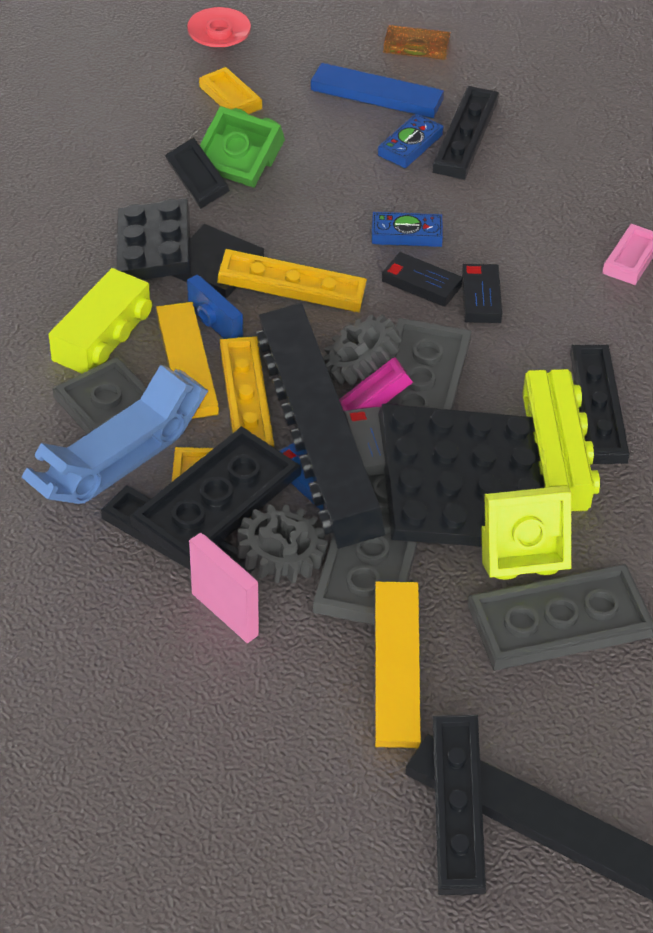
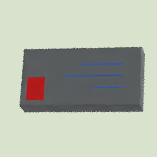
M380 407L344 411L368 476L385 474V458L378 416Z

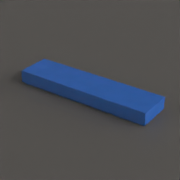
M325 63L320 64L311 79V90L407 113L419 114L429 118L435 117L444 97V90Z

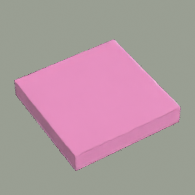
M199 533L189 540L192 594L246 643H249L259 636L258 581L206 535Z

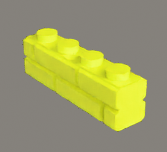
M569 369L551 370L549 373L546 370H528L525 373L522 396L526 417H533L535 428L533 433L535 443L538 445L540 456L538 463L540 474L544 478V488L568 486L571 491V511H587L591 508L593 494H599L600 477L598 470H591L590 467L593 464L594 450L592 441H585L584 438L587 435L588 429L587 415L585 412L579 413L578 409L582 403L581 386L573 384Z

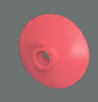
M214 7L195 13L189 19L187 28L190 37L202 45L228 47L245 40L250 34L251 24L246 15L235 9Z

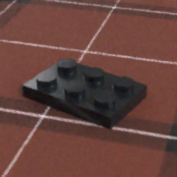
M187 198L179 200L167 199L162 202L144 205L132 204L124 208H118L116 270L141 280L191 273L190 210Z

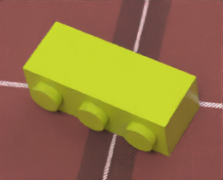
M111 268L48 334L52 361L81 374L107 362L113 350L121 342H125L136 325L141 320H145L150 314L152 301L150 300L149 283Z

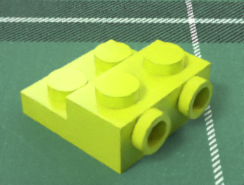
M568 486L485 494V526H482V564L490 578L495 577L497 579L509 580L516 578L519 574L537 573L540 575H552L557 573L558 570L571 569V491Z

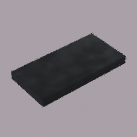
M241 426L131 514V525L191 567L190 539L202 533L218 545L242 525L244 517L250 518L253 510L261 509L301 475V465Z

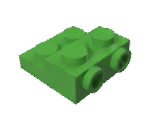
M220 106L200 147L223 178L255 188L265 166H272L285 138L281 125L270 118L260 119L248 115L245 111L238 108L228 109Z

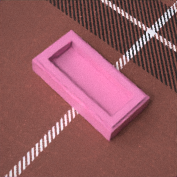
M630 224L604 263L602 274L636 285L653 258V231Z

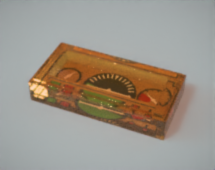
M388 25L383 53L446 60L450 43V32Z

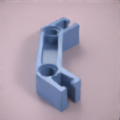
M160 365L141 399L67 448L41 443L35 452V457L40 461L45 460L50 464L49 470L47 472H35L32 468H26L22 478L49 500L83 504L179 439L208 390L182 370L175 369L172 371L167 366Z

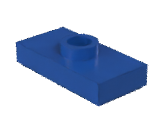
M198 274L187 279L188 302H193L195 313L199 316L202 323L214 329L223 339L243 337V313Z

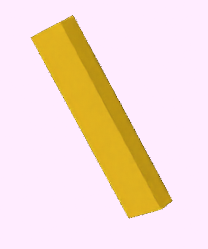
M225 249L217 283L360 313L367 279Z
M193 302L156 306L157 319L168 367L172 371L175 369L182 370L208 390L192 419L219 415L218 402Z
M257 336L220 339V353L232 434L242 426L274 447Z
M375 582V747L419 748L421 731L418 582Z

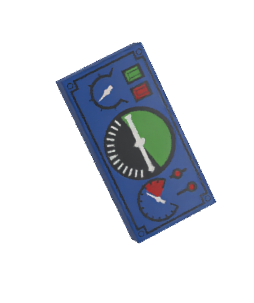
M415 114L378 146V156L403 168H407L443 135V125Z
M373 212L372 244L442 247V214Z

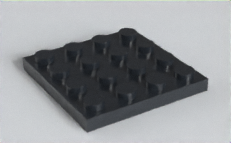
M382 404L378 416L385 458L384 473L392 540L482 547V526H485V494L545 487L544 478L540 474L538 462L540 461L538 445L534 439L533 417Z

